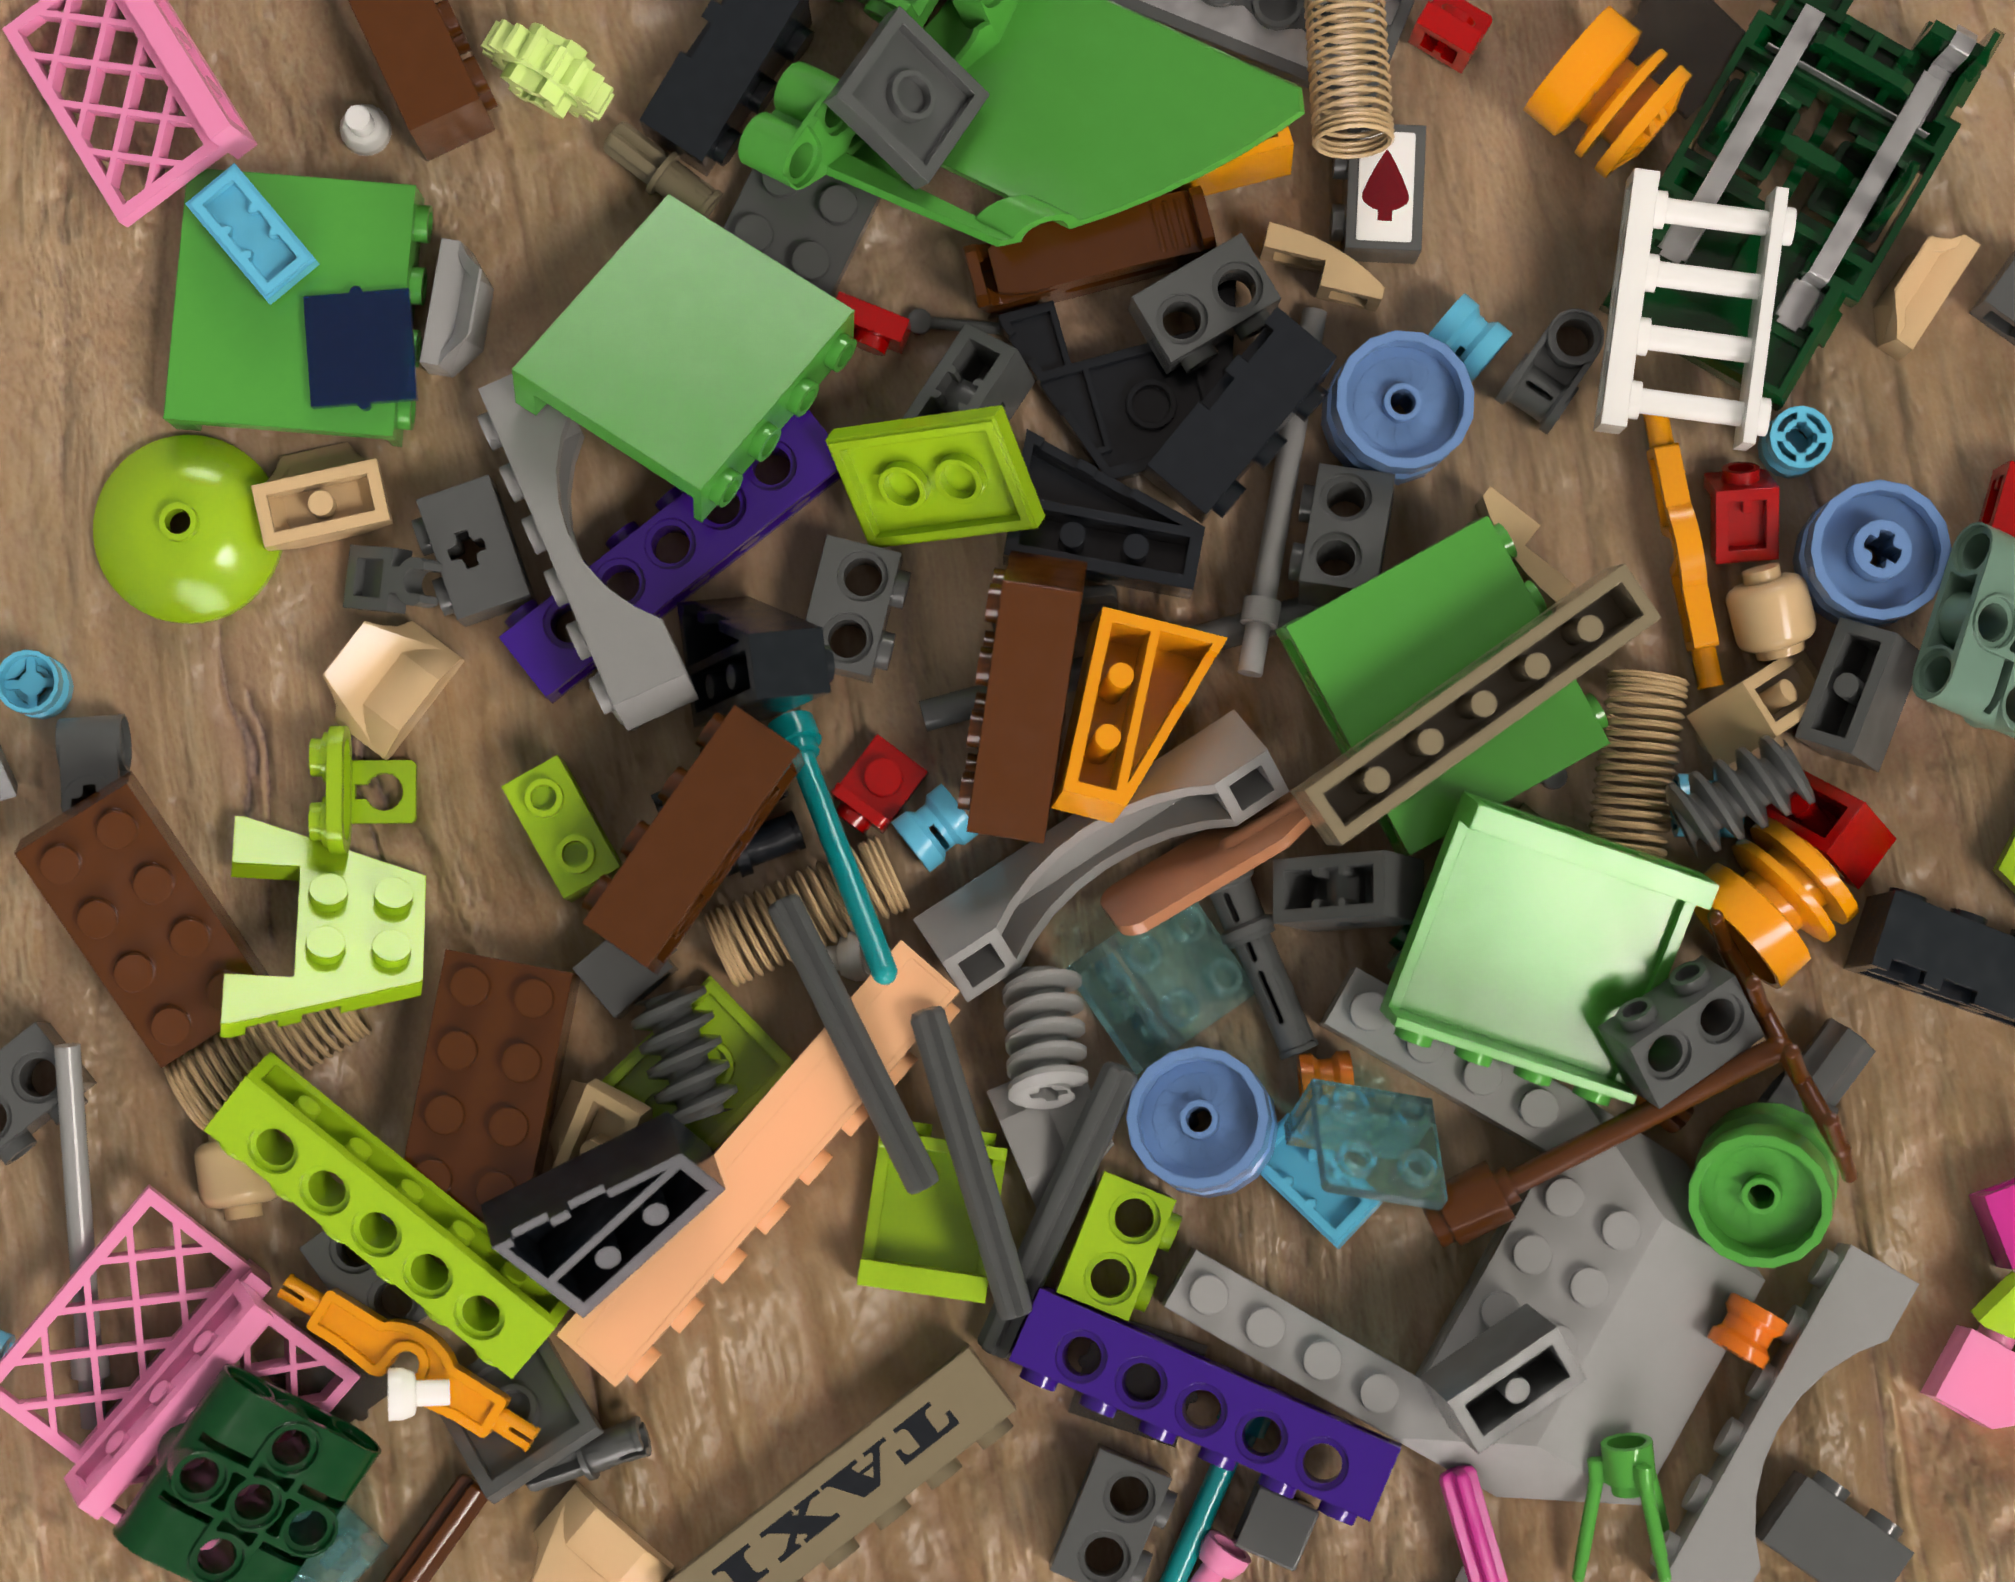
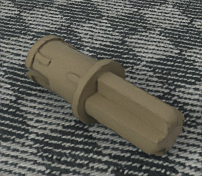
M627 122L618 124L605 141L603 147L605 153L646 183L645 192L649 195L657 192L665 198L670 194L706 218L710 216L723 196L721 191L715 190L679 162L681 157L679 153L674 151L669 155Z

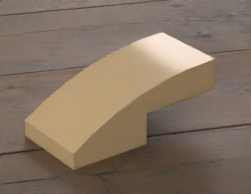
M1269 222L1259 260L1319 273L1320 278L1315 295L1317 299L1373 312L1377 311L1382 301L1385 287L1368 270L1342 251L1314 236Z
M1490 486L1475 504L1479 518L1489 516L1493 526L1500 523L1506 529L1517 551V557L1512 559L1524 582L1531 580L1535 584L1548 609L1568 595L1575 584L1525 546L1541 525Z

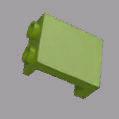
M912 1121L939 1175V1180L935 1185L917 1194H910L906 1191L879 1136L857 1285L985 1304L988 1279L946 1139L931 1137L933 1124ZM981 1131L1001 1197L1008 1148L995 1146L996 1133Z

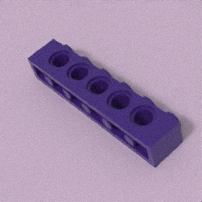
M809 409L801 417L793 415L781 429L780 439L770 454L778 455L788 460L791 465L788 476L778 484H764L755 476L756 467L759 461L755 460L744 472L741 486L734 496L740 501V510L731 522L716 524L707 518L702 523L694 518L693 497L675 486L655 504L659 510L656 515L640 527L635 521L626 524L606 541L605 545L609 549L606 554L590 566L585 560H583L584 563L605 586H607L609 579L619 572H631L638 576V592L627 602L662 619L677 607V602L685 601L841 479L825 441L829 434ZM669 533L683 534L690 541L687 555L676 563H665L656 557V546L659 540ZM553 595L540 605L533 599L515 610L504 622L509 629L499 636V639L551 703L556 702L597 670L592 656L581 660L573 642H564L558 639L556 634L557 622L563 614L572 611L569 603L559 607Z
M1048 1286L1039 1288L1032 1305V1312L1028 1314L1009 1358V1361L1023 1366L1019 1377L1036 1386L1055 1392L1059 1382L1081 1392L1078 1403L1094 1412L1110 1418H1114L1117 1409L1141 1419L1138 1430L1170 1445L1174 1444L1177 1436L1201 1446L1197 1456L1204 1461L1231 1472L1234 1471L1236 1464L1240 1463L1261 1473L1257 1481L1259 1485L1291 1499L1294 1498L1297 1489L1321 1500L1318 1511L1351 1526H1354L1357 1516L1369 1522L1371 1521L1402 1447V1444L1109 1313L1057 1293L1055 1289ZM1076 1337L1090 1338L1100 1348L1101 1362L1099 1367L1092 1373L1077 1371L1068 1360L1069 1345ZM1145 1363L1157 1370L1161 1378V1388L1156 1397L1144 1400L1135 1397L1130 1392L1126 1378L1129 1369L1134 1364ZM1197 1390H1206L1218 1398L1221 1405V1415L1215 1424L1201 1426L1194 1423L1188 1417L1186 1400L1190 1393ZM1256 1417L1272 1419L1281 1431L1280 1446L1267 1453L1254 1450L1250 1447L1245 1437L1247 1423ZM1316 1444H1328L1334 1447L1342 1459L1341 1471L1330 1479L1314 1477L1305 1465V1454L1310 1447Z

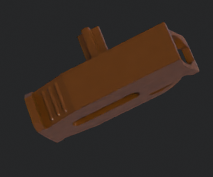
M1200 185L1184 191L1163 194L1117 214L1076 228L1068 229L1050 221L1032 228L1024 235L1022 242L1000 247L989 243L964 246L963 251L978 308L987 313L989 320L997 318L1000 314L1053 300L1056 303L1174 272L1180 269L1181 265L1194 261L1216 248L1217 245L1206 200Z

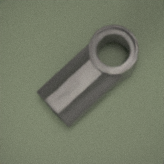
M1829 1018L1824 1022L1802 1052V1057L1807 1070L1831 1112L1838 1114L1837 1103L1876 1051L1860 1035L1833 1018ZM1785 1070L1771 1082L1757 1101L1759 1103L1785 1104L1805 1113L1799 1095Z

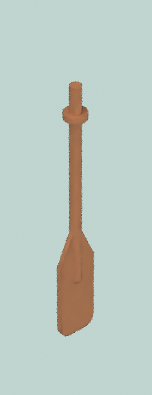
M1290 789L1288 793L1238 826L1206 829L1111 885L1102 894L1100 899L1101 907L1106 916L1123 935L1135 936L1143 934L1289 848L1312 825L1290 791L1293 789Z

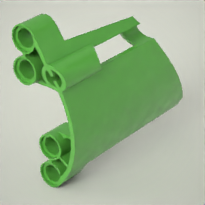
M947 0L924 30L990 95L940 167L1005 199L991 204L975 216L920 188L915 190L909 183L901 180L902 177L824 103L840 79L804 61H797L791 64L782 74L775 89V110L772 114L761 112L747 124L740 138L738 156L741 163L795 190L803 189L823 176L828 175L943 225L1000 247L1022 242V238L1028 231L1048 221H1053L1068 229H1072L1117 214L1166 194L1206 175L1256 147L1303 116L1305 110L1302 87L1111 0Z

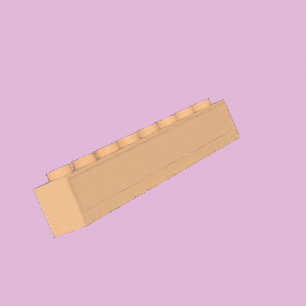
M902 940L891 951L898 970L896 979L888 985H881L870 975L851 997L894 1087L918 1061V1058L910 1052L917 1043L910 1022L912 1014L928 1007L941 1006L945 1010L948 1023L950 1024L961 1011L953 1003V1000L960 994V991ZM825 1027L715 1152L714 1157L726 1189L586 1317L583 1318L575 1313L556 1335L614 1387L619 1385L626 1376L631 1378L636 1384L662 1355L653 1346L670 1326L679 1334L687 1327L705 1306L696 1297L713 1277L722 1285L748 1256L739 1246L755 1228L766 1235L791 1207L782 1197L793 1184L800 1179L809 1186L832 1160L833 1156L825 1148L842 1129L851 1137L869 1117Z

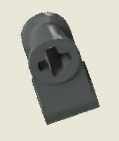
M1568 309L1559 313L1551 321L1531 352L1524 355L1495 400L1502 405L1509 401L1539 421V430L1548 434L1578 391L1579 387L1577 385L1602 349L1604 329L1600 320L1593 313L1584 309ZM1564 327L1580 329L1588 341L1586 354L1581 356L1565 354L1557 344V331Z
M125 714L58 719L55 743L60 768L61 808L64 813L130 772L132 742L130 727Z

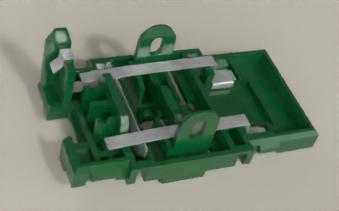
M1771 0L1776 5L1770 14L1759 9L1754 15L1746 33L1736 46L1667 165L1666 171L1659 180L1658 190L1668 191V198L1764 210L1765 202L1757 198L1762 190L1758 187L1767 178L1779 156L1794 164L1782 186L1789 188L1788 201L1805 171L1818 177L1817 182L1801 207V212L1797 215L1791 246L1782 245L1762 393V397L1771 398V408L1775 411L1780 410L1784 406L1818 346L1824 348L1843 315L1839 311L1842 303L1852 308L1860 301L1959 130L1961 123L1950 117L1956 106L1960 108L1964 106L1982 75L1981 72L1987 67L2005 36V33L1994 27L1977 43L1978 35L1959 24L1956 30L1938 20H1935L1934 23L1928 21L1911 50L1846 14L1853 0ZM1735 68L1745 74L1742 79L1735 78L1729 83L1692 145V149L1688 148L1733 69ZM1816 97L1828 104L1815 131L1808 142L1798 136L1792 135L1801 118L1798 110L1800 107L1808 110ZM1842 112L1853 119L1846 132L1856 138L1852 142H1842L1831 156L1820 150L1819 147L1830 131L1838 113ZM1919 173L1918 179L1875 253L1867 250L1877 241L1889 218L1912 184L1916 174ZM1664 223L1662 230L1653 229L1650 253L1659 254L1660 261L1756 274L1761 236ZM1612 287L1599 310L1608 315ZM1656 287L1654 293H1644L1641 317L1651 318L1652 325L1748 337L1752 299ZM1677 354L1741 390L1744 363Z

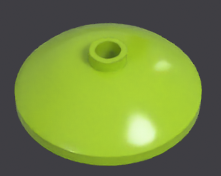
M171 436L151 442L136 450L121 462L110 475L95 507L93 518L94 548L99 565L110 585L131 606L153 618L170 623H208L227 617L242 609L258 596L268 584L282 554V550L268 551L264 548L251 488L252 485L267 482L269 479L268 475L245 452L227 442L207 436ZM177 513H188L190 517L189 528L181 534L172 533L170 529L172 517Z

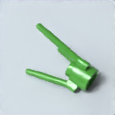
M1620 1433L1602 1439L1600 1443L1601 1456L1587 1458L1589 1482L1574 1557L1572 1579L1574 1582H1583L1585 1579L1603 1483L1611 1486V1493L1616 1497L1641 1498L1658 1579L1660 1582H1670L1671 1572L1663 1533L1669 1530L1670 1526L1655 1470L1653 1440L1650 1436L1641 1433Z

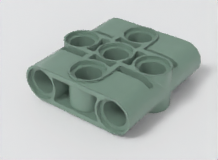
M1976 522L1962 530L1951 549L1913 670L1912 687L1918 698L1962 716L1970 726L1996 730L2015 739V537L1983 522Z

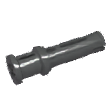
M1254 869L1208 896L1211 898L1224 929V932L1220 935L1223 945L1227 944L1229 950L1236 949L1255 994L1256 1001L1262 1010L1279 1050V1057L1281 1060H1284L1317 1046L1319 1042L1313 1035L1296 995L1295 988L1270 934L1276 930L1273 924V914H1265L1251 881V877L1255 873Z

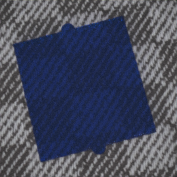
M353 286L349 293L303 297L312 409L359 406L361 410L369 411L372 408V404L418 401L411 291L409 288L363 292L359 286Z

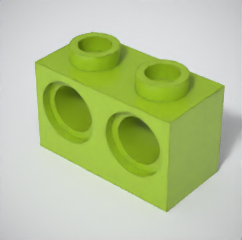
M556 755L501 786L563 899L572 903L588 894L603 874L613 879L623 863L565 760Z
M1102 1170L1056 1285V1292L1126 1321H1129L1133 1309L1145 1312L1159 1277L1148 1272L1156 1251L1159 1248L1169 1252L1182 1220L1181 1215L1172 1212L1177 1200ZM1128 1199L1143 1200L1151 1210L1152 1219L1150 1226L1140 1235H1125L1116 1226V1210L1121 1203ZM1106 1259L1120 1261L1124 1264L1128 1273V1280L1124 1289L1118 1294L1111 1296L1098 1293L1091 1284L1092 1270L1099 1262Z

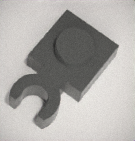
M350 544L343 608L405 614L406 605L422 608L436 607L438 605V597L425 595L422 589V582L428 572H442V564L436 560L412 557L411 550Z

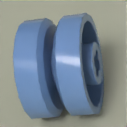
M1394 330L1368 339L1344 362L1343 366L1334 374L1327 388L1329 393L1322 401L1321 427L1329 450L1344 467L1395 474V485H1400L1424 477L1462 443L1473 420L1475 391L1465 364L1447 344L1423 332ZM1400 405L1404 409L1405 414L1395 412L1393 407Z
M1880 479L1854 484L1814 511L1797 535L1792 562L1795 573L1800 574L1807 582L1815 612L1836 626L1839 618L1842 617L1879 628L1889 626L1910 615L1934 598L1940 588L1952 547L1947 524L1930 499L1906 484ZM1865 548L1871 549L1876 554V566L1870 563L1872 559V552Z
M1200 1046L1169 1052L1147 1067L1131 1091L1126 1116L1131 1146L1146 1169L1179 1192L1204 1198L1236 1193L1257 1179L1274 1154L1279 1128L1274 1101L1252 1070L1225 1051ZM1206 1110L1212 1116L1211 1125L1203 1132L1193 1131L1192 1129L1199 1125L1197 1114Z

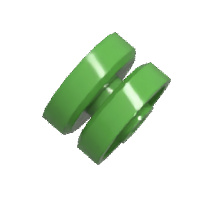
M1754 1102L1728 1111L1709 1128L1699 1149L1695 1167L1689 1181V1213L1699 1235L1719 1255L1747 1267L1776 1268L1801 1260L1821 1243L1832 1220L1839 1187V1168L1835 1156L1831 1153L1813 1119L1808 1114L1785 1104Z

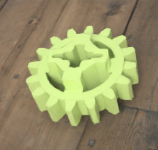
M501 19L500 22L496 20L480 46L483 48L482 54L493 60L491 64L503 70L500 78L510 85L509 91L524 102H530L545 110L553 117L563 119L566 113L569 112L577 118L581 115L590 122H593L594 119L599 121L614 97L612 93L613 87L603 82L605 78L602 75L592 71L595 64L587 59L586 55L588 52L573 40L561 37L542 24L534 22L530 25L529 29H526L519 23H516L514 26L505 19Z

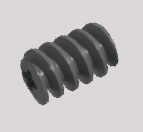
M1769 735L1760 737L1758 742L1759 759L1745 747L1736 749V771L1722 759L1712 761L1714 780L1712 783L1698 771L1689 773L1690 794L1688 795L1675 783L1671 782L1665 786L1667 803L1697 859L1696 842L1699 840L1705 842L1715 852L1722 850L1719 830L1724 827L1739 841L1744 839L1743 818L1749 816L1762 829L1768 827L1766 806L1770 804L1774 805L1786 817L1791 815L1790 794L1796 792L1809 805L1816 802L1809 781L1785 740H1783L1784 746L1781 747Z
M703 985L682 988L632 1005L645 1006L646 1008L643 1013L631 1022L632 1028L634 1030L653 1031L654 1033L653 1036L639 1046L640 1053L642 1055L661 1056V1060L646 1072L650 1080L669 1081V1085L654 1096L657 1104L676 1105L677 1110L671 1115L683 1125L732 1110V1108H724L723 1103L738 1092L736 1084L716 1083L715 1078L730 1067L728 1059L708 1058L707 1054L722 1043L721 1035L701 1034L700 1028L715 1017L713 1010H698L692 1007L695 1001L707 993L706 987Z

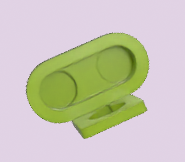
M347 725L330 726L328 732L323 733L322 738H312L310 740L311 777H322L323 782L326 783V796H323L322 802H311L309 806L308 829L311 841H322L323 847H328L330 853H348L351 844L352 824H413L417 820V764L414 761L352 760L351 734ZM391 774L398 778L402 784V799L397 806L390 810H377L371 806L367 799H357V785H368L377 775Z

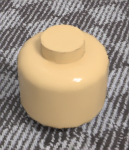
M1779 563L1759 565L1741 573L1743 583L1735 586L1726 596V606L1738 647L1744 652L1755 653L1757 661L1777 660L1804 651L1807 648L1805 640L1811 637L1817 629V621L1806 580L1797 573H1781Z
M208 1134L209 1142L201 1144L196 1149L194 1155L201 1203L209 1209L223 1208L225 1221L264 1216L262 1203L273 1201L279 1196L273 1191L270 1183L244 1162L227 1155L220 1147L218 1141Z

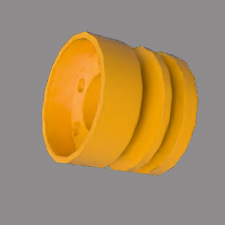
M1607 6L1579 36L1539 85L1523 109L1554 136L1566 130L1578 118L1588 127L1574 151L1580 158H1583L1601 138L1608 142L1611 146L1593 168L1605 179L1615 169L1632 158L1637 157L1677 110L1683 90L1693 76L1683 65H1679L1662 85L1652 79L1669 55L1662 48L1651 54L1638 66L1628 59L1638 43L1642 31L1612 6Z
M1768 817V827L1762 829L1755 823L1750 828V833L1755 843L1742 839L1731 846L1734 857L1745 874L1741 876L1718 862L1713 864L1703 873L1719 885L1712 907L1708 910L1696 906L1693 913L1714 937L1707 915L1711 910H1720L1724 915L1732 939L1739 948L1753 975L1758 976L1767 985L1778 989L1811 959L1809 950L1797 931L1801 929L1822 942H1828L1836 935L1834 924L1830 919L1842 925L1847 924L1859 913V908L1853 895L1829 861L1809 842L1797 836L1780 822Z

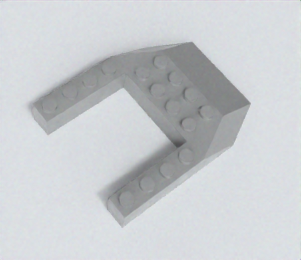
M1357 967L1348 971L1318 1024L1540 1152L1539 1155L1614 1117L1594 1103L1577 1096L1572 1090L1553 1079L1549 1087L1541 1086L1513 1073L1514 1065L1493 1059L1490 1067H1483L1456 1056L1453 1053L1456 1046L1433 1039L1431 1047L1426 1048L1397 1037L1394 1034L1396 1027L1379 1010L1388 985ZM1640 1133L1519 1195L1522 1201L1511 1206L1516 1219L1497 1228L1415 1375L1193 1247L1162 1299L1161 1304L1442 1467L1449 1469L1461 1465H1472L1476 1469L1481 1488L1496 1497L1585 1502L1589 1482L1587 1458L1601 1456L1600 1443L1602 1439L1620 1433H1641L1650 1436L1653 1440L1655 1470L1658 1475L1727 1351L1706 1338L1712 1326L1721 1324L1727 1314L1725 1302L1731 1292L1754 1302L1765 1279L1757 1267L1743 1266L1719 1255L1699 1235L1689 1213L1691 1169L1685 1160ZM1527 1303L1557 1326L1587 1380L1478 1454L1448 1427L1419 1376ZM1603 1483L1600 1503L1642 1504L1640 1497L1619 1498L1612 1495L1611 1486Z

